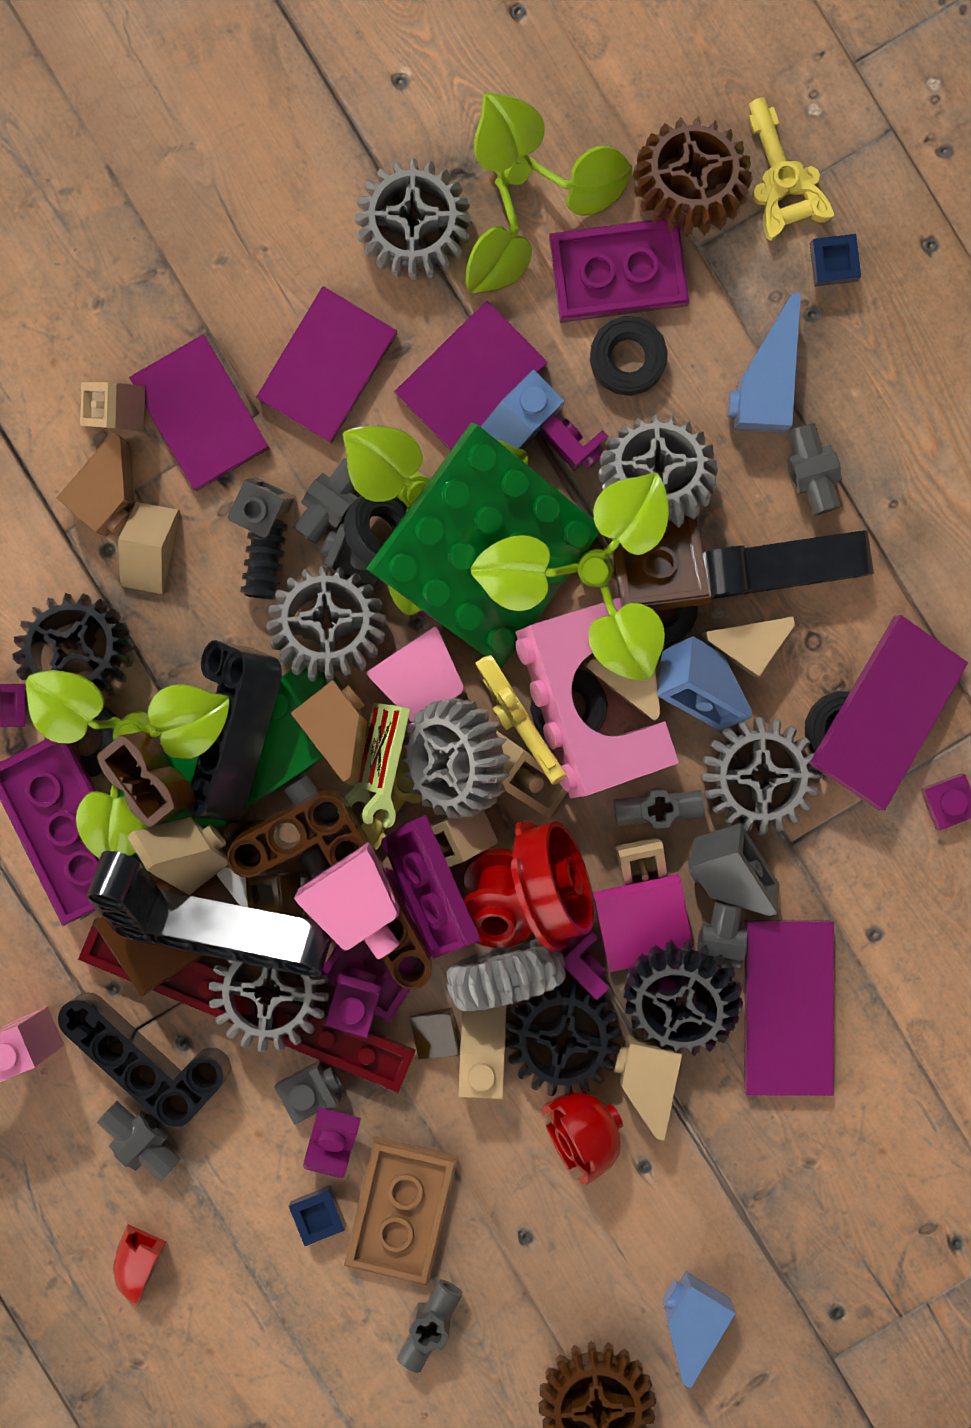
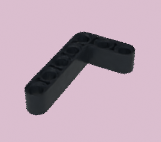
M116 851L102 852L86 895L87 899L117 934L125 938L304 976H321L332 940L313 920L160 890L137 859Z

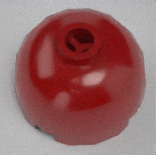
M573 1092L570 1096L564 1094L543 1105L541 1110L542 1116L550 1112L553 1121L546 1125L552 1143L569 1170L577 1166L584 1174L577 1178L580 1183L587 1185L612 1168L621 1150L622 1141L618 1129L623 1127V1121L617 1109L611 1103L605 1106L596 1096L589 1093Z

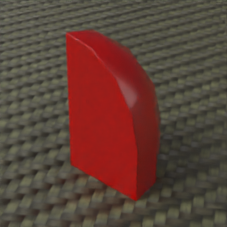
M128 1224L117 1247L113 1274L118 1290L128 1302L137 1307L167 1241Z

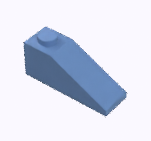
M792 293L736 386V391L729 392L727 417L734 418L733 430L786 433L792 427L800 293Z

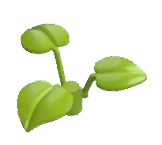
M484 93L481 117L474 139V154L476 160L484 169L495 172L498 175L495 184L500 189L510 228L507 231L501 226L491 227L478 239L467 264L465 275L467 290L476 294L507 287L516 282L529 266L532 247L527 238L517 236L519 224L507 187L509 184L520 185L529 178L531 170H534L560 187L570 189L566 198V206L571 212L582 216L594 215L610 207L625 190L632 174V165L625 156L611 146L593 147L582 154L575 162L571 172L572 180L564 179L537 163L533 157L527 155L534 152L541 145L544 138L545 124L540 113L533 106L519 98L499 93Z
M362 426L344 431L343 440L346 448L348 474L354 489L365 499L373 502H384L397 496L407 506V512L430 480L418 471L423 462V454L417 441L406 432L387 426ZM497 440L528 465L526 451L504 441ZM388 585L394 603L403 613L413 615L421 611L420 608Z
M652 472L638 477L619 480L601 492L593 509L594 522L602 535L613 538V540L604 550L593 549L586 552L582 556L580 563L547 568L550 560L549 548L541 540L526 535L511 536L496 542L484 550L473 563L471 574L487 594L500 606L514 611L531 609L545 598L548 592V580L546 577L578 573L584 584L600 588L610 615L597 618L589 627V644L596 659L608 670L625 678L647 680L653 676L664 646L665 633L663 623L659 615L652 608L641 603H628L617 611L608 582L612 577L614 569L613 560L610 555L617 549L620 543L628 552L641 555L652 550L660 542L666 531L669 515L668 497L663 481L657 473Z
M48 670L31 674L26 680L30 717L36 729L45 738L57 743H73L80 740L86 734L88 726L94 729H114L113 740L120 735L144 731L152 738L161 737L164 751L169 756L179 759L199 756L211 747L225 725L230 706V698L226 695L212 693L193 685L174 684L161 689L155 694L149 705L148 714L143 711H132L125 715L122 720L112 717L110 720L99 721L94 718L104 708V697L99 688L87 678L70 672ZM112 785L110 795L99 791L88 793L79 804L76 823L79 835L90 852L99 859L104 851H116L129 856L133 855L136 851L127 836L133 831L149 827L132 813L126 802L125 795L119 796L120 789Z

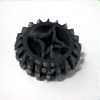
M67 593L64 594L61 605H57L53 598H47L49 609L45 612H42L37 607H32V614L36 618L35 621L32 623L24 620L20 624L27 635L14 636V643L21 648V650L12 654L16 664L21 665L16 670L17 676L21 680H27L31 674L43 671L41 655L46 644L54 652L53 659L50 662L51 670L74 674L81 671L92 672L85 678L93 682L100 691L105 690L108 695L114 696L116 691L110 683L113 680L126 682L127 677L119 668L132 666L133 660L125 653L134 649L131 639L125 638L130 630L126 623H119L121 616L116 609L107 611L108 606L102 599H98L92 604L89 595L84 593L80 596L77 603H75L71 594ZM75 623L67 631H56L65 625ZM99 628L105 632L107 641L103 659L98 657L92 649L97 640L94 635ZM61 646L67 650H78L80 647L85 656L80 653H69L67 655Z
M672 939L666 943L664 950L655 944L650 948L648 955L642 953L637 958L635 966L630 968L626 977L627 983L623 989V998L627 999L625 1014L633 1015L631 1020L632 1029L644 1028L642 1034L644 1041L655 1038L658 1040L657 1045L660 1049L664 1048L666 1044L673 1046L675 1053L682 1052L683 1048H688L693 1056L699 1053L701 1046L711 1052L716 1047L717 1041L725 1043L729 1038L730 1031H734V1028L738 1025V1014L742 1011L743 1001L740 997L742 991L741 982L734 981V967L722 968L724 962L722 954L710 958L707 956L709 952L707 944L700 948V951L692 950V944L688 940L684 942L681 949L676 946ZM688 989L687 998H683L681 1005L677 1006L679 997L682 998L685 990Z
M571 979L568 991L562 990L561 983L554 988V991L548 993L546 991L537 999L531 997L529 1000H524L528 1006L527 1009L514 1004L511 1012L520 1021L507 1020L505 1024L506 1030L518 1034L505 1038L506 1048L518 1049L509 1055V1063L517 1065L525 1062L518 1070V1077L525 1079L534 1073L531 1088L538 1090L543 1082L546 1081L548 1082L547 1093L549 1096L556 1094L557 1085H564L565 1095L570 1096L573 1093L572 1085L579 1083L583 1093L589 1092L587 1078L591 1076L599 1084L604 1082V1076L598 1068L601 1066L606 1070L612 1071L615 1068V1063L606 1054L616 1055L619 1054V1049L621 1050L619 1044L609 1041L622 1036L621 1028L618 1026H607L618 1018L616 1011L608 1010L601 1013L609 1003L607 997L603 995L598 1000L592 1002L593 996L586 989H584L582 994H578L579 982L577 979ZM563 1004L559 1016L554 1021H539L538 1025L532 1023L534 1018L546 1008ZM576 1006L586 1011L595 1020L599 1030L598 1038L589 1036L588 1032L582 1031L575 1026ZM567 1019L570 1037L575 1036L576 1038L573 1040L566 1039L564 1046H561L559 1055L556 1037L550 1038V1036L560 1035L562 1029L565 1028ZM527 1037L536 1038L537 1043H542L551 1049L550 1067L534 1057L527 1044ZM589 1050L594 1051L582 1064L574 1068L563 1069L567 1059L572 1054L577 1052L588 1053Z

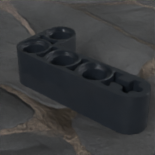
M868 530L745 548L744 545L731 546L703 553L711 599L874 574Z
M212 640L204 648L201 658V671L205 678L218 684L217 694L226 695L230 698V706L221 733L211 747L198 757L191 782L196 802L188 808L193 817L236 822L243 816L247 806L279 690L282 667L277 658L254 648Z
M87 992L78 995L66 1003L58 1014L59 1028L64 1035L160 1123L167 1127L178 1128L187 1124L217 1092L230 1074V1060L225 1052L218 1048L203 1049L181 1071L102 997L95 993ZM82 1008L89 1013L85 1018L86 1021L83 1023L77 1018ZM101 1023L106 1027L97 1035L92 1034L93 1031L99 1028L98 1026ZM107 1036H116L122 1041L124 1047L122 1054H116L109 1050L106 1043ZM207 1062L212 1064L217 1070V1079L206 1080L203 1078L198 1070L199 1063ZM147 1065L151 1067L156 1075L155 1082L148 1083L143 1081L138 1074V1066ZM170 1095L182 1096L187 1101L188 1111L179 1112L173 1109L169 1101Z

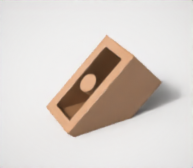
M115 432L107 438L56 497L93 531L105 537L110 532L116 534L125 526L130 516L128 512L134 506L130 444Z
M332 680L291 712V714L341 780L353 787L359 782L367 720L359 710L365 704L350 685L342 689Z

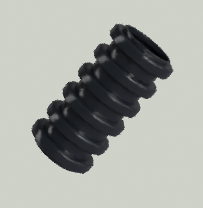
M276 519L270 535L265 538L253 532H248L247 539L251 540V545L246 546L245 552L249 553V559L244 560V566L248 568L247 572L242 574V579L246 580V584L240 588V592L244 596L270 600L276 598V584L281 583V578L277 577V572L282 571L283 567L279 563V558L284 557V551L280 549L281 545L286 543V538L282 536V533L287 531L288 528L284 521Z

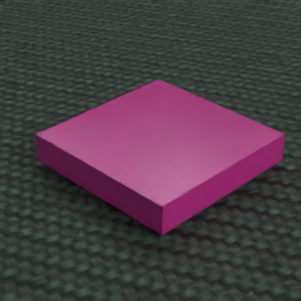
M679 874L593 892L609 972L635 966L637 958L642 953L648 955L650 948L655 944L663 950L666 943L671 939L681 949L684 942L688 940L692 944Z

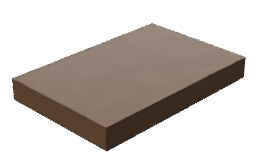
M375 1136L344 1266L428 1286L458 1156Z

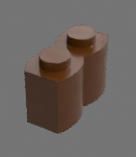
M141 731L120 735L97 754L98 762L104 775L114 786L124 791L126 802L132 813L149 827L174 820L196 802L194 792L187 779L179 771L169 766V761L163 747L147 732Z

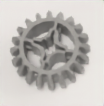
M412 158L409 163L410 169L403 171L400 162L395 160L393 163L394 174L390 176L385 170L379 168L377 175L380 184L378 185L373 181L366 182L365 189L370 196L358 197V207L363 211L355 214L354 220L356 225L363 227L357 232L359 242L368 243L364 248L365 255L368 258L379 255L376 265L380 270L385 269L392 262L391 272L393 277L396 278L402 274L403 268H408L409 278L414 281L418 276L417 269L425 268L426 276L432 278L434 277L433 264L438 263L440 268L446 271L450 268L447 254L457 259L462 256V250L457 243L464 244L469 242L470 234L463 228L472 225V215L465 213L470 208L469 198L459 197L463 191L462 184L459 181L449 184L451 179L450 171L445 169L435 176V163L432 161L428 162L424 171L419 170L417 159ZM406 191L405 198L400 204L387 206L386 211H382L391 198ZM421 191H426L436 196L448 211H439L438 207L428 206L423 203L420 195ZM413 203H415L417 214H419V225L414 226V237H412L407 221L409 220L408 215L413 214ZM379 228H389L390 233H399L404 236L407 250L390 244L382 236ZM440 229H446L437 242L421 249L422 241L427 235L440 233Z
M654 414L650 424H645L637 417L636 421H634L633 429L622 425L621 429H619L618 437L611 436L607 442V450H604L601 454L600 465L602 467L599 469V481L603 484L602 491L619 480L654 472L655 462H657L658 472L663 473L662 481L666 493L674 488L683 487V483H689L681 490L667 494L669 505L668 520H672L679 528L683 524L684 515L694 520L699 514V508H706L710 503L711 494L716 490V475L719 467L717 460H714L715 451L713 445H705L706 437L704 432L692 434L690 421L682 427H678L673 415L667 423H659V418ZM648 451V453H646L645 455L635 457L641 453Z
M322 565L319 568V576L312 577L311 572L304 569L302 571L303 582L299 583L296 579L289 577L287 586L290 592L277 590L275 597L279 604L269 606V616L273 620L267 623V631L275 635L270 639L271 647L273 650H281L278 657L282 664L293 661L291 668L294 674L302 673L307 667L308 679L312 682L318 678L319 672H325L327 682L334 681V672L341 670L342 676L348 680L351 677L350 666L353 664L357 669L363 671L366 668V661L363 656L376 658L378 649L374 644L383 643L384 632L379 628L386 624L385 615L378 613L382 609V602L379 598H371L373 587L370 584L359 588L360 576L357 573L348 580H344V569L341 567L337 568L334 576H328L327 568ZM331 597L348 602L358 613H352L351 609L338 608L332 602ZM318 598L314 608L310 611L299 612V617H294L304 604ZM324 609H328V618L331 619L332 628L329 629L328 640H325L324 629H322L321 620H324ZM360 631L351 644L335 651L336 644L341 638L353 636V632ZM293 635H302V639L317 641L321 646V652H315L302 646Z
M450 698L432 702L430 705L425 706V709L415 713L414 721L406 726L409 737L403 740V746L407 749V755L401 759L408 763L409 772L405 777L413 779L415 785L412 793L422 794V806L433 807L435 815H447L449 819L478 815L481 811L497 803L496 797L506 791L502 781L509 777L510 773L504 768V763L511 757L503 753L502 745L507 739L498 737L496 732L499 723L488 722L489 710L478 709L476 701L470 702L468 700L463 701L462 698Z
M763 717L754 718L753 731L750 730L746 720L739 721L737 728L740 735L736 736L730 728H725L722 730V734L728 741V744L725 746L716 740H713L710 744L712 749L720 754L718 759L711 756H705L703 759L705 764L715 766V772L701 774V780L706 782L715 781L716 787L704 791V795L708 799L720 796L721 800L714 804L712 810L714 813L719 814L729 808L730 811L725 817V823L730 826L735 824L741 816V824L747 833L752 829L754 821H756L757 831L761 835L767 834L768 821L772 822L776 831H784L785 825L782 817L785 815L790 822L797 824L800 818L793 809L798 806L800 809L810 811L812 805L802 798L805 793L818 795V788L807 785L808 778L817 779L821 777L819 770L807 769V764H809L815 753L802 755L801 751L808 747L810 741L807 738H801L793 743L792 740L797 733V728L794 726L787 727L781 735V720L772 719L767 731ZM767 740L778 744L785 750L791 759L793 768H778L773 764L770 751L767 750ZM753 741V750H750V759L747 765L739 769L727 770L735 752L743 745ZM761 764L763 770L781 774L780 776L770 777L769 781L763 780L766 784L763 787H760L757 781L740 777L741 775H751L753 770L758 771L756 766ZM793 781L792 788L787 797L780 804L769 809L768 803L772 802L771 797L774 788L781 783ZM727 783L747 785L751 791L752 800L755 801V811L746 810L739 805L732 797Z
M538 939L525 940L511 947L485 950L454 963L446 972L448 979L447 987L455 1007L460 1010L473 1012L495 1007L499 1008L522 1000H529L531 997L542 995L544 992L559 986L566 977L563 967L565 962L562 952L549 951Z
M227 960L231 963L229 969L222 965H215L213 971L216 974L225 976L223 983H209L210 990L222 991V998L211 1000L209 1002L210 1007H225L226 1013L219 1015L215 1021L217 1025H221L231 1019L234 1025L226 1033L229 1039L234 1038L240 1030L245 1032L241 1040V1046L244 1048H248L253 1038L258 1037V1051L265 1052L268 1048L269 1039L274 1038L276 1050L282 1051L285 1049L283 1036L287 1034L291 1042L297 1045L302 1041L301 1036L296 1030L299 1026L309 1034L315 1030L314 1025L307 1020L309 1014L316 1018H323L325 1014L322 1009L313 1005L315 1000L327 1001L329 999L328 993L316 992L315 986L328 982L327 975L315 978L302 975L305 988H298L285 984L280 977V970L272 969L271 974L270 968L263 967L262 975L258 980L252 983L236 982L239 972L246 963ZM271 977V979L276 981L274 987L279 986L280 991L291 992L292 995H280L279 997L272 998L267 1009V1003L262 1001L265 996L259 997L258 992L248 991L247 988L267 985L268 978ZM234 995L248 997L255 1001L258 1007V1026L253 1025L241 1015L236 1006ZM281 1002H304L300 1012L290 1023L283 1027L272 1029L276 1008Z

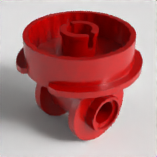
M522 821L517 823L515 827L516 838L513 850L503 848L485 850L473 856L465 867L464 885L469 895L463 901L480 937V941L475 943L490 948H507L521 943L533 932L546 949L552 952L560 951L566 948L567 939L587 934L592 929L594 902L588 872L574 838L562 823L552 821L537 826L531 821Z

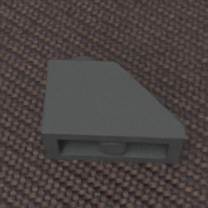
M741 823L694 838L692 855L688 859L689 872L695 882L701 883L710 898L767 916L777 914L780 884Z

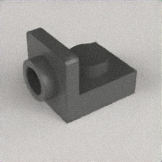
M258 477L245 479L228 515V519L263 538L268 537L278 515L289 512L296 496Z
M341 524L337 533L330 531L321 555L326 556L324 565L335 571L341 567L344 569V575L349 577L357 573L360 576L361 582L376 588L379 578L366 569L368 565L360 560L348 545L344 533V525Z
M318 1060L279 1081L274 1088L294 1125L316 1114L318 1107L324 1109L328 1107L329 1110L337 1107L342 1097L340 1091L343 1090V1085L333 1067L327 1069L324 1062Z

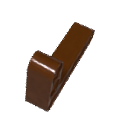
M325 789L241 833L236 837L227 852V862L229 868L240 877L250 878L319 843L332 867L344 859L337 852L338 844L347 840L353 841L359 847H362L369 840L346 798L336 790ZM321 802H331L339 809L340 816L335 821L325 822L317 816L316 806ZM282 823L295 825L299 829L300 839L292 843L281 840L277 833V826ZM244 844L256 846L260 851L261 860L256 863L243 861L238 853L239 846ZM379 860L400 907L399 916L395 919L399 920L403 925L402 931L394 935L399 945L392 952L382 957L399 986L405 989H418L424 986L431 977L432 957L418 928ZM416 956L422 960L424 966L418 972L408 973L403 970L400 963L406 957Z

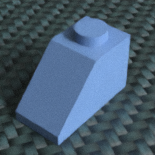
M533 369L499 403L481 427L496 440L504 441L523 450L540 433L543 423L552 415L557 417L563 411L564 400Z
M693 636L662 651L658 697L719 731L738 724L739 721L751 718L752 710L722 653Z
M685 1271L679 1282L675 1280L668 1287L663 1298V1305H665L664 1311L682 1382L691 1389L736 1312L730 1297Z

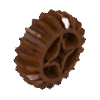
M699 116L693 121V125H687L682 117H680L675 124V129L664 123L659 130V135L651 133L646 140V145L642 146L638 152L637 165L634 166L633 171L635 181L634 192L636 197L642 198V212L653 211L652 219L654 224L664 219L668 221L667 229L669 233L676 228V225L684 227L683 231L686 237L691 234L693 227H698L703 236H705L709 232L711 224L721 230L725 226L727 218L734 220L739 214L741 206L748 199V188H750L753 179L752 172L749 171L751 166L750 156L743 155V141L731 142L733 138L732 129L723 133L718 132L716 120L709 127L701 126L702 123ZM679 156V161L669 164L668 169L659 170L665 162ZM726 183V187L722 191L709 198L706 197L707 191L716 189L717 184Z
M590 1341L587 1346L588 1352L581 1354L577 1346L573 1345L571 1348V1360L559 1354L556 1358L558 1369L548 1367L545 1372L548 1383L540 1385L539 1393L543 1400L538 1403L539 1414L545 1416L542 1420L543 1428H582L573 1423L568 1417H572L573 1421H584L591 1428H607L612 1420L619 1417L624 1418L610 1428H648L646 1424H654L655 1414L651 1407L655 1406L656 1397L655 1393L650 1391L652 1387L651 1378L648 1374H642L643 1366L639 1360L629 1363V1352L625 1348L614 1356L613 1345L609 1342L604 1346L603 1352H597L595 1343ZM601 1375L616 1379L627 1389L621 1390L620 1386H611L605 1383ZM587 1377V1381L581 1388L570 1390V1394H566L573 1384ZM594 1389H598L599 1400L602 1401V1406H599L600 1417H596L595 1407L592 1404V1401L595 1400Z

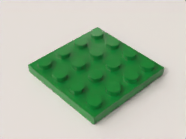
M471 422L366 569L482 655H492L498 666L503 668L516 650V641L518 640L516 632L536 622L570 574L546 577L548 580V592L545 598L531 609L514 611L500 606L487 594L471 574L473 563L484 550L496 542L511 536L526 535L541 540L549 548L550 560L547 568L567 566L580 561L600 532L591 517L482 427Z

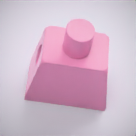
M436 626L366 672L369 678L396 706L410 708L408 719L411 722L414 721V714L418 713L421 709H425V706L430 705V703L457 698L466 692L444 639Z
M369 842L298 889L294 898L296 902L345 951L364 940L375 957L380 959L399 945L398 940L387 924L399 916L400 907Z

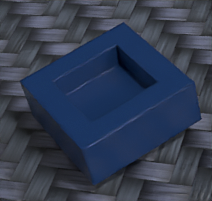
M856 234L812 239L810 242L814 287L858 282L861 278Z
M331 1185L290 1201L288 1207L304 1246L345 1231L346 1223Z

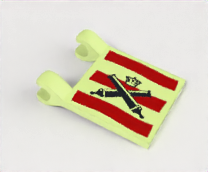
M373 702L369 728L367 729L359 782L345 796L350 807L355 802L359 801L361 803L360 819H363L366 824L371 825L373 823V815L379 809H382L384 812L382 827L390 828L395 822L396 814L391 793L410 708ZM369 791L376 793L372 799L370 798Z

